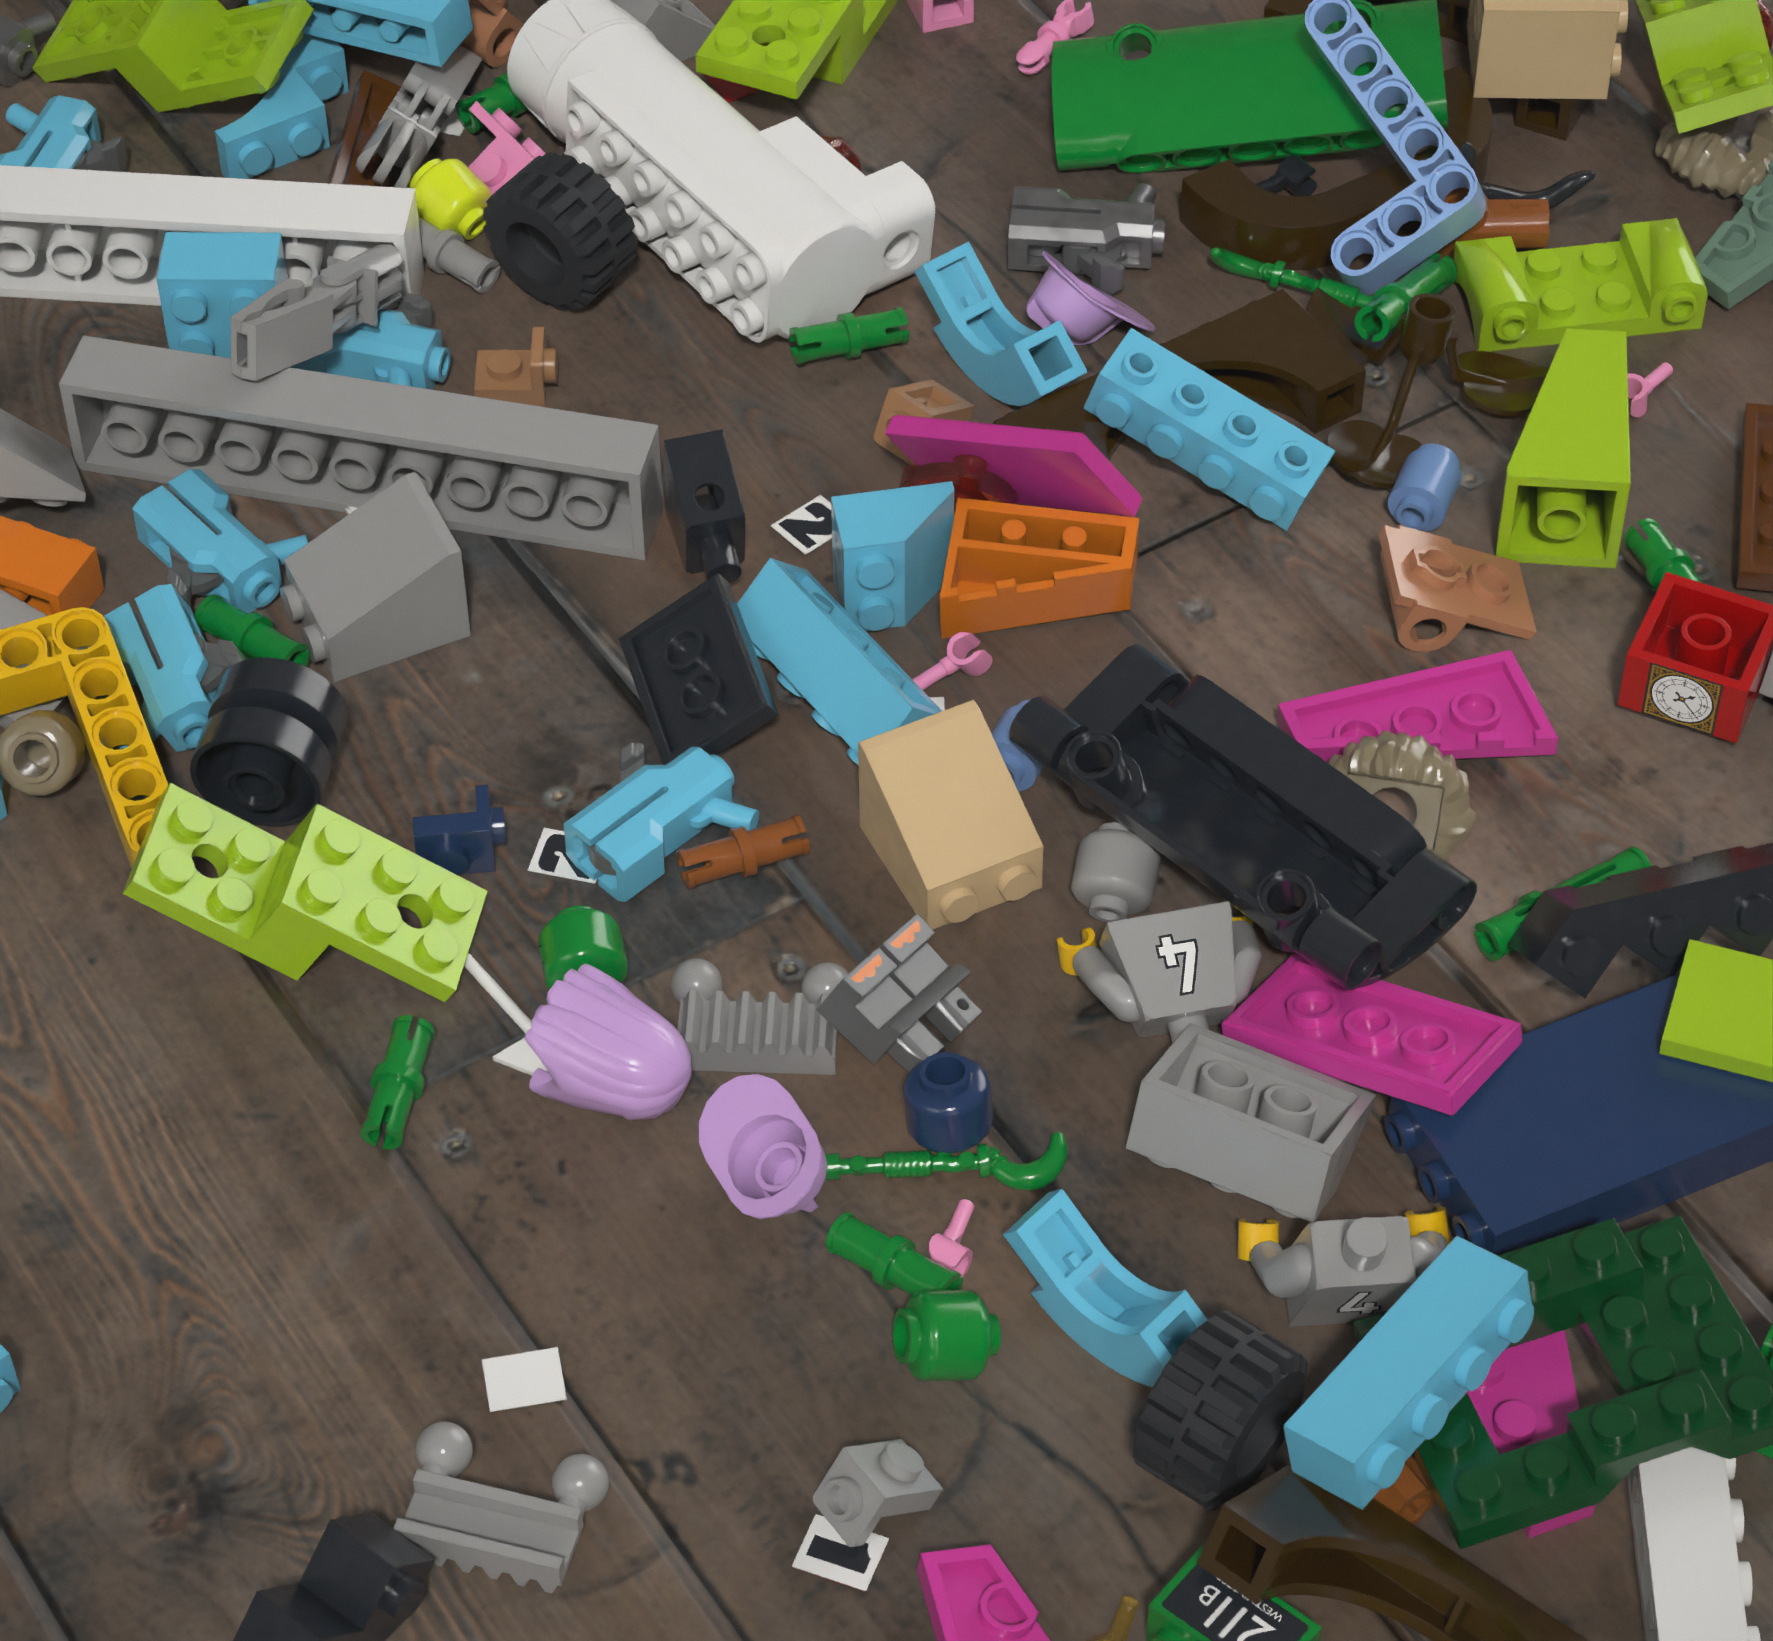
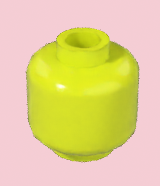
M433 159L424 164L414 174L409 188H415L418 216L441 230L452 229L461 234L466 240H471L483 232L486 225L483 219V209L488 206L486 201L492 195L491 190L462 161L458 159H445L443 161Z

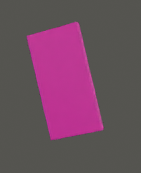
M905 415L892 416L885 432L890 440L933 483L952 481L954 497L1135 517L1143 499L1140 493L1082 432Z
M1292 954L1221 1023L1222 1033L1226 1037L1324 1075L1451 1116L1467 1102L1522 1043L1521 1023L1382 980L1369 986L1346 990L1297 954Z

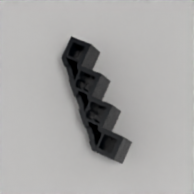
M1773 843L1745 848L1741 845L1692 857L1693 861L1664 868L1655 865L1607 876V881L1578 888L1568 885L1546 890L1507 945L1583 998L1588 996L1623 945L1670 977L1674 976L1682 966L1689 939L1699 941L1709 926L1752 954L1761 956L1773 939Z
M371 1512L331 1519L300 1582L257 1591L233 1641H386L420 1606L426 1592L423 1583L435 1559Z

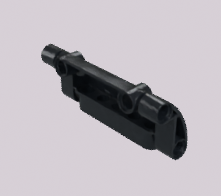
M1140 644L1131 645L1123 650L1064 710L1047 697L1038 696L1031 699L1021 708L1011 724L1009 740L1071 786L1075 791L1077 800L1083 807L1092 811H1101L1109 814L1264 928L1266 939L1273 947L1283 952L1298 953L1346 990L1369 986L1387 978L1417 959L1438 942L1465 915L1477 893L1476 882L1432 850L1427 849V844L1421 833L1401 814L1211 680L1201 675H1195L1188 681L1179 671ZM1281 910L1297 911L1289 915L1277 914Z

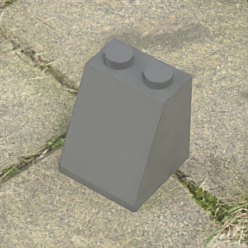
M416 472L404 475L284 560L288 585L280 588V594L286 613L291 622L301 620L304 626L301 629L304 644L308 646L307 649L310 650V659L313 663L322 660L333 682L471 636L461 550Z

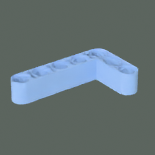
M1313 0L1305 12V25L1318 52L1413 182V184L1343 231L1335 239L1331 247V260L1343 283L1360 288V292L1363 294L1372 295L1382 286L1395 281L1475 226L1483 218L1486 211V197L1472 167L1351 1ZM1335 21H1346L1345 26L1340 31L1334 34L1324 33L1325 28ZM1366 62L1376 63L1375 68L1370 73L1364 76L1353 75L1361 64ZM1401 103L1407 105L1401 115L1394 118L1383 117L1385 111L1390 106ZM1434 145L1438 147L1436 153L1429 159L1420 161L1413 159L1415 154L1425 146ZM1457 188L1469 189L1467 196L1462 201L1450 204L1444 202L1446 196L1452 190ZM1409 221L1422 222L1414 234L1405 237L1396 235L1404 223ZM1367 253L1374 255L1372 261L1366 267L1359 270L1349 269L1352 260L1356 256Z

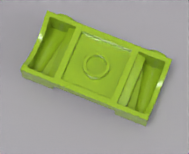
M1677 218L1622 224L1620 240L1606 243L1517 252L1511 236L1455 242L1453 261L1457 267V278L1454 283H1459L1466 294L1472 316L1477 351L1491 352L1560 344L1566 328L1625 331L1627 337L1702 329L1708 296L1707 288L1695 256Z

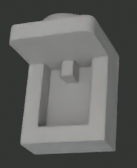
M902 1439L843 1447L814 1493L813 1503L849 1547H856L865 1544L881 1517L930 1510L943 1488L926 1469L921 1456L913 1448L906 1445Z

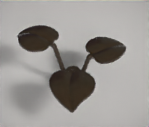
M1316 288L1313 292L1306 312L1363 367L1370 360L1377 364L1384 363L1388 357L1394 355L1399 343L1403 349L1404 357L1408 360L1385 429L1368 421L1350 420L1339 423L1329 433L1326 445L1335 450L1331 461L1347 476L1356 477L1358 481L1370 486L1393 488L1407 456L1422 446L1414 438L1395 434L1418 365L1426 366L1435 363L1438 358L1444 355L1445 351L1450 378L1455 382L1464 383L1462 395L1470 404L1488 413L1507 417L1525 415L1531 412L1549 367L1488 351H1468L1458 355L1456 346L1459 333L1451 331L1456 309L1446 298L1429 293L1414 296L1410 300L1407 314L1401 315L1396 330L1393 329L1383 340L1372 342L1373 334L1365 340L1358 334L1355 328V316L1361 309L1360 307L1350 308L1320 288Z

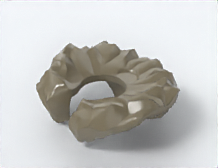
M1773 109L1762 112L1757 116L1750 142L1751 150L1745 155L1738 151L1734 143H1729L1725 137L1719 135L1734 131L1736 123L1740 116H1736L1680 134L1674 121H1672L1660 130V138L1655 150L1656 157H1661L1670 166L1672 174L1678 172L1680 178H1688L1693 188L1699 189L1704 186L1710 191L1717 189L1724 198L1730 197L1733 194L1738 198L1742 197L1753 184L1759 186L1769 174L1768 165L1773 160Z
M1383 730L1377 737L1364 735L1357 744L1353 741L1347 743L1344 747L1343 755L1334 754L1328 764L1372 795L1386 788H1397L1408 793L1413 798L1417 808L1415 828L1425 839L1427 849L1432 850L1447 862H1449L1451 851L1467 839L1477 820L1476 812L1469 805L1470 785L1467 773L1457 768L1456 760L1452 754L1444 756L1437 746L1430 745L1422 735L1412 737L1404 732L1394 734Z

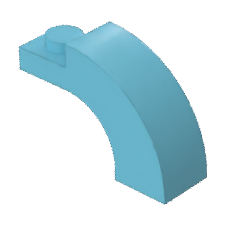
M1063 1189L1048 1192L1003 1234L1039 1283L1031 1294L1052 1320L1079 1346L1107 1367L1135 1382L1153 1387L1165 1365L1179 1346L1194 1330L1207 1321V1318L1186 1290L1176 1292L1160 1290L1143 1282L1123 1267L1106 1249Z

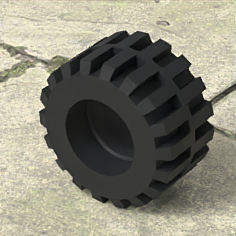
M549 152L543 156H537L492 194L486 201L488 206L483 209V219L486 222L484 226L485 235L491 242L492 246L490 248L495 258L502 264L503 270L527 294H532L537 301L546 306L552 304L557 310L566 311L570 308L575 311L588 305L629 268L637 255L634 250L638 247V237L632 231L635 225L632 217L626 212L624 208L626 205L621 197L615 194L610 183L603 176H598L592 167L584 162L580 164L574 157L566 154L559 156L555 152Z
M1226 1310L1212 1316L1194 1330L1179 1346L1153 1385L1143 1406L1136 1428L1133 1446L1135 1463L1205 1509L1213 1512L1217 1509L1220 1510L1224 1503L1246 1491L1255 1482L1285 1439L1283 1425L1299 1409L1304 1394L1308 1365L1307 1360L1303 1357L1304 1355L1233 1312Z

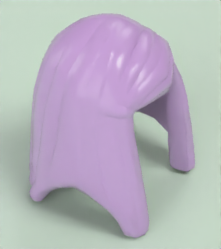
M583 964L578 971L570 969L564 975L563 981L556 980L547 994L546 1000L548 1005H540L532 1019V1029L528 1030L524 1037L525 1041L547 1069V1071L541 1068L535 1070L529 1083L531 1091L542 1097L573 1107L621 1116L630 1121L655 1119L673 1109L687 1088L692 1074L689 1048L673 1024L633 995L621 982L589 964Z

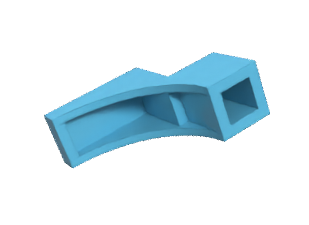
M304 34L297 46L290 50L279 70L280 77L278 81L267 91L261 101L238 120L215 131L221 173L225 178L250 179L330 147L325 104L323 102L349 92L344 49L338 42Z

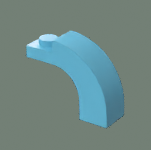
M969 241L921 265L914 271L941 320V323L933 328L940 341L961 370L991 397L1009 405H1027L1088 372L1060 320L1040 331H1035L1027 328L1013 317L997 295Z

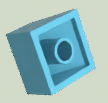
M952 481L831 497L832 568L837 602L865 631L906 626L941 589L954 520V487Z

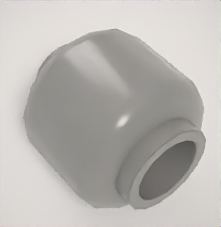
M1105 823L1099 826L1098 830L1082 838L1077 851L1071 890L1076 900L1089 908V914L1099 921L1111 922L1127 919L1129 915H1137L1147 910L1154 899L1161 862L1160 853L1121 823Z

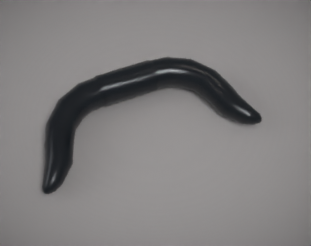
M1464 142L1461 154L1475 172L1478 161L1475 147L1470 142ZM1591 170L1572 173L1547 188L1529 192L1479 181V184L1488 199H1548L1549 208L1561 204L1593 180L1596 173Z

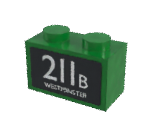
M1203 1545L1153 1599L1148 1607L1146 1641H1320L1321 1626L1279 1597L1265 1600L1256 1605L1198 1565L1197 1562L1204 1549Z

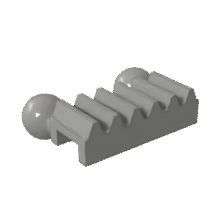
M692 958L682 962L672 974L671 992L675 1000L680 1004L678 1031L689 1048L692 1070L836 1075L838 1030L816 1009L849 973L845 968L836 963L823 962L816 964L807 971L802 980V993H795L789 1003H783L776 992H769L763 1002H756L749 991H742L737 1001H730L722 990L723 980L720 971L713 963L702 958Z
M437 1422L428 1426L420 1434L415 1447L416 1459L421 1470L417 1469L413 1478L414 1495L404 1519L397 1518L393 1529L434 1558V1564L442 1567L445 1561L450 1559L456 1562L462 1572L470 1573L474 1566H479L483 1568L489 1578L495 1580L504 1572L510 1574L519 1586L525 1587L530 1579L536 1580L543 1590L548 1593H553L557 1586H562L584 1527V1513L597 1507L607 1495L609 1477L604 1465L595 1457L587 1454H574L563 1459L555 1468L552 1476V1491L558 1501L553 1502L453 1478L461 1474L471 1461L473 1454L471 1439L462 1427L452 1422Z

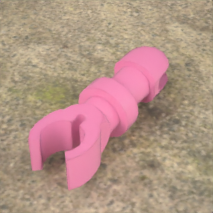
M1064 0L1058 6L1053 21L1045 22L1037 32L1038 38L1035 41L1027 42L1018 51L1016 60L1019 62L1018 69L1025 75L1037 74L1050 62L1049 57L1052 55L1053 41L1068 40L1090 29L1094 24L1091 2L1085 3V7L1076 12L1074 1Z

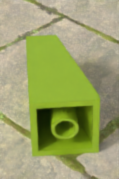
M1566 328L1507 466L1495 556L1519 563L1616 569L1631 484L1627 335L1625 331Z

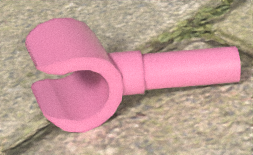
M1662 363L1645 378L1637 374H1628V398H1633L1630 407L1631 416L1640 418L1645 415L1648 395L1673 373V368L1669 363Z
M959 632L949 640L947 656L912 680L924 690L959 669L966 675L980 676L991 667L993 659L984 649L975 651L970 657L966 658L968 652L976 648L981 641L971 633Z
M967 1199L959 1201L949 1226L944 1230L943 1235L936 1233L929 1242L930 1259L950 1270L961 1273L962 1278L968 1271L973 1257V1251L960 1244L975 1208L974 1204Z

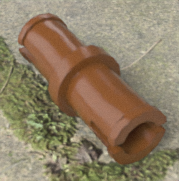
M797 814L789 819L748 831L745 827L739 826L730 829L728 837L687 849L681 848L676 850L678 867L683 865L688 867L704 862V865L701 867L680 872L683 884L686 889L690 890L695 888V886L740 873L741 877L747 878L756 875L758 867L799 855H808L810 853L809 838L802 839L798 837L782 842L783 838L806 832L803 820Z

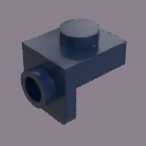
M488 784L475 785L477 812L413 817L416 854L456 875L496 871L494 846L506 845L503 806L491 807Z

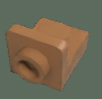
M533 327L531 350H477L474 396L545 407L547 383H557L558 380L557 348H547L545 327Z
M933 379L889 388L873 439L889 452L914 466L915 464L885 434L892 416L905 415L970 422L975 406Z

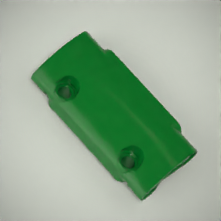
M1350 0L1442 128L1449 130L1437 0H1418L1382 5H1372L1365 0ZM1305 13L1152 30V28L1144 24L1131 23L1123 26L1113 35L1053 41L1052 105L1055 150L1059 172L1108 167L1109 164H1117L1119 170L1124 172L1148 173L1213 166L1228 159L1233 163L1287 158L1292 155L1307 156L1363 150L1384 144L1318 52L1305 25ZM1335 21L1325 28L1324 33L1334 34L1340 31L1345 26L1346 21ZM1140 50L1150 53L1145 58L1125 60L1134 51ZM1366 62L1361 64L1353 75L1364 76L1370 73L1375 68L1376 63ZM1401 103L1390 106L1385 111L1383 117H1397L1405 111L1407 105Z

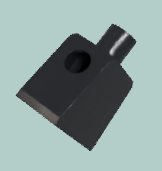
M723 429L664 440V508L684 570L691 574L705 572L707 580L719 573L726 581L732 583L741 576L740 564L745 561V512ZM707 486L708 494L695 496L700 488Z

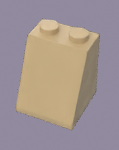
M1470 0L1467 36L1473 98L1607 99L1610 77H1619L1621 44L1615 42L1617 33H1626L1628 1Z
M974 699L858 742L860 828L914 912L918 913L932 930L949 923L965 921L975 913L1006 901L1022 899L1032 891L1042 888L1044 846L983 714Z

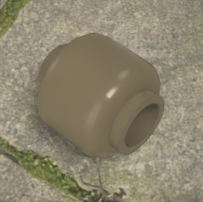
M36 710L13 721L2 732L0 737V772L3 778L15 790L30 796H46L61 790L80 773L86 759L85 741L79 727L69 717L53 710Z

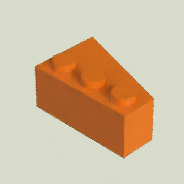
M957 498L940 593L941 639L951 638L959 632L976 634L1129 610L1131 608L1138 562L1139 518Z

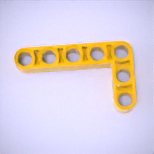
M80 607L1 629L0 716L68 695L132 869L160 795L168 787V782L107 621L102 614L94 609ZM90 646L87 649L77 650L80 647ZM29 664L28 666L23 668H15L19 665ZM103 695H108V696H109V697H107V698H105V699H94V698H96V697H98V696H103ZM118 745H129L124 749H111ZM139 795L149 796L143 800H129Z

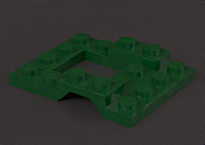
M1681 1215L1626 1233L1622 1232L1615 1218L1499 1255V1257L1527 1270L1531 1302L1534 1307V1317L1528 1332L1519 1342L1510 1343L1506 1349L1579 1325L1618 1397L1567 1413L1566 1433L1499 1455L1471 1399L1466 1393L1448 1413L1446 1422L1440 1432L1432 1439H1425L1412 1455L1459 1549H1463L1601 1503L1636 1465L1689 1447L1732 1459L1773 1445V1370ZM1387 1311L1353 1322L1357 1344Z

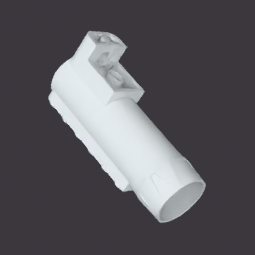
M549 0L532 14L515 38L507 65L508 81L513 93L556 138L566 143L564 154L574 157L580 164L586 163L594 169L598 176H603L610 183L612 190L625 203L626 207L624 208L633 219L635 228L632 231L638 237V240L645 242L666 262L673 272L681 275L693 286L704 301L717 308L734 324L740 334L747 336L752 341L762 342L776 335L788 339L790 328H801L836 321L839 314L852 312L864 296L915 274L914 271L930 261L935 203L926 182L908 165L900 161L865 176L797 116L762 131L758 130L670 53L656 39L651 30L612 0Z

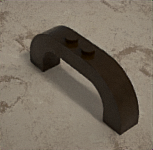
M1458 65L1444 71L1449 130H1445V132L1460 152L1464 142H1470L1475 147L1478 156L1475 175L1479 181L1483 182L1487 171L1493 125L1492 111L1487 98H1473L1471 76ZM1431 145L1426 150L1415 154L1413 159L1418 161L1429 159L1436 153L1438 147ZM1228 159L1182 178L1180 222L1210 249L1219 247L1274 265L1277 260L1286 262L1285 270L1295 271L1323 268L1334 265L1331 260V247L1335 239L1343 231L1413 184V182L1400 164L1395 162L1320 194L1285 196L1257 186ZM1409 221L1404 223L1396 235L1403 237L1419 229L1422 222Z

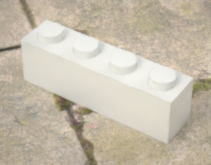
M1689 1447L1636 1465L1627 1475L1645 1641H1761L1758 1627L1747 1626L1744 1606H1750L1752 1601V1571L1748 1561H1738L1736 1542L1741 1543L1743 1540L1744 1511L1740 1498H1730L1728 1480H1733L1735 1477L1736 1457L1727 1459Z

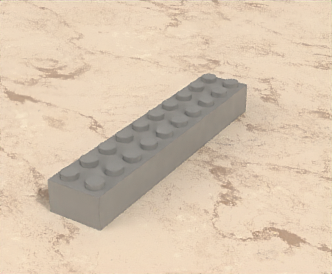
M84 335L59 382L74 461L78 470L168 484V481L189 469H201L228 494L346 512L345 508L349 509L348 507L359 508L404 475L416 472L448 529L639 560H646L664 511L659 429L656 424L290 367L254 381L232 374L231 358Z

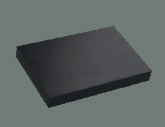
M719 573L619 638L663 765H667L691 747H700L709 755H718L779 715L730 583Z

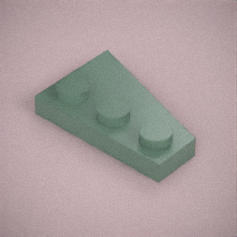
M1773 160L1768 165L1769 174L1759 186L1753 184L1743 196V206L1731 221H1723L1695 257L1708 295L1727 309L1732 308L1773 280Z

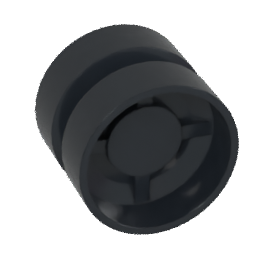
M262 657L243 660L232 665L220 679L208 713V721L202 729L190 763V775L194 786L207 802L250 824L282 827L302 822L314 806L320 804L331 771V762L335 758L347 723V708L341 694L322 675L292 661Z

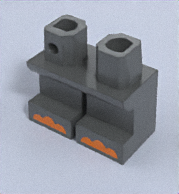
M918 913L847 974L816 1009L873 1065L889 1053L908 1072L917 1063L939 1053L945 1047L922 1023L925 1018L950 1042H953L982 1013L971 998L958 986L971 971L960 964L948 966L927 943L935 932Z

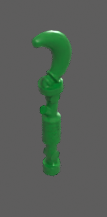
M1214 247L1209 252L1212 261L1221 268L1239 276L1270 281L1269 287L1278 289L1280 283L1311 293L1316 288H1320L1350 308L1355 306L1362 308L1375 300L1373 299L1374 296L1361 293L1358 287L1333 281L1326 277L1318 280L1301 275L1293 270H1285L1286 262L1277 260L1275 265L1264 263L1219 247Z
M1055 1132L1050 1137L1047 1150L1040 1158L1033 1162L1022 1164L1008 1161L1007 1156L1000 1155L1001 1151L999 1149L988 1147L987 1143L977 1145V1153L966 1151L957 1156H951L953 1153L939 1152L936 1155H932L930 1150L885 1151L882 1157L856 1155L852 1158H840V1153H826L827 1173L825 1181L840 1180V1175L860 1177L864 1174H883L886 1179L897 1177L916 1178L930 1177L933 1172L960 1173L979 1170L980 1179L991 1177L992 1174L1000 1183L1012 1189L1032 1191L1045 1187L1058 1177L1067 1160L1068 1146L1065 1135L1062 1132Z

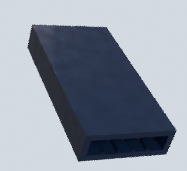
M1679 973L1522 1034V1043L1453 1116L1391 1096L1389 1115L1385 1117V1129L1393 1148L1400 1154L1406 1153L1417 1169L1420 1185L1426 1197L1432 1203H1440L1442 1207L1446 1208V1214L1452 1221L1455 1237L1459 1236L1499 1256L1615 1218L1617 1223H1621L1773 1161V1082L1659 1054Z

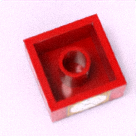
M1666 572L1626 655L1618 706L1737 743L1758 698L1759 690L1773 652V605Z

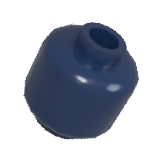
M942 1052L927 1057L909 1071L903 1085L905 1116L908 1132L918 1145L933 1152L950 1154L962 1152L976 1146L989 1134L993 1122L991 1086L987 1072L978 1062L957 1053Z

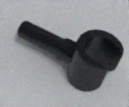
M1292 155L1281 162L1275 175L1256 183V185L1270 192H1278L1286 188L1294 196H1310L1316 190L1317 183L1309 176L1313 175L1316 170L1301 157Z

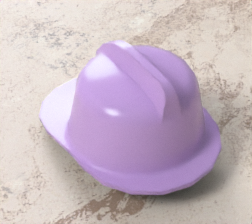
M1042 251L1043 257L1050 265L1026 305L1028 316L1040 327L1045 328L1060 320L1073 345L1079 346L1094 343L1123 320L1147 331H1155V326L1140 313L1111 295L1079 279L1047 252Z
M760 1074L737 1076L721 1085L706 1102L699 1120V1145L706 1162L726 1191L731 1202L744 1215L758 1219L778 1217L784 1214L796 1213L799 1210L809 1213L814 1212L818 1208L815 1197L820 1193L826 1180L827 1159L815 1130L792 1095L777 1080Z

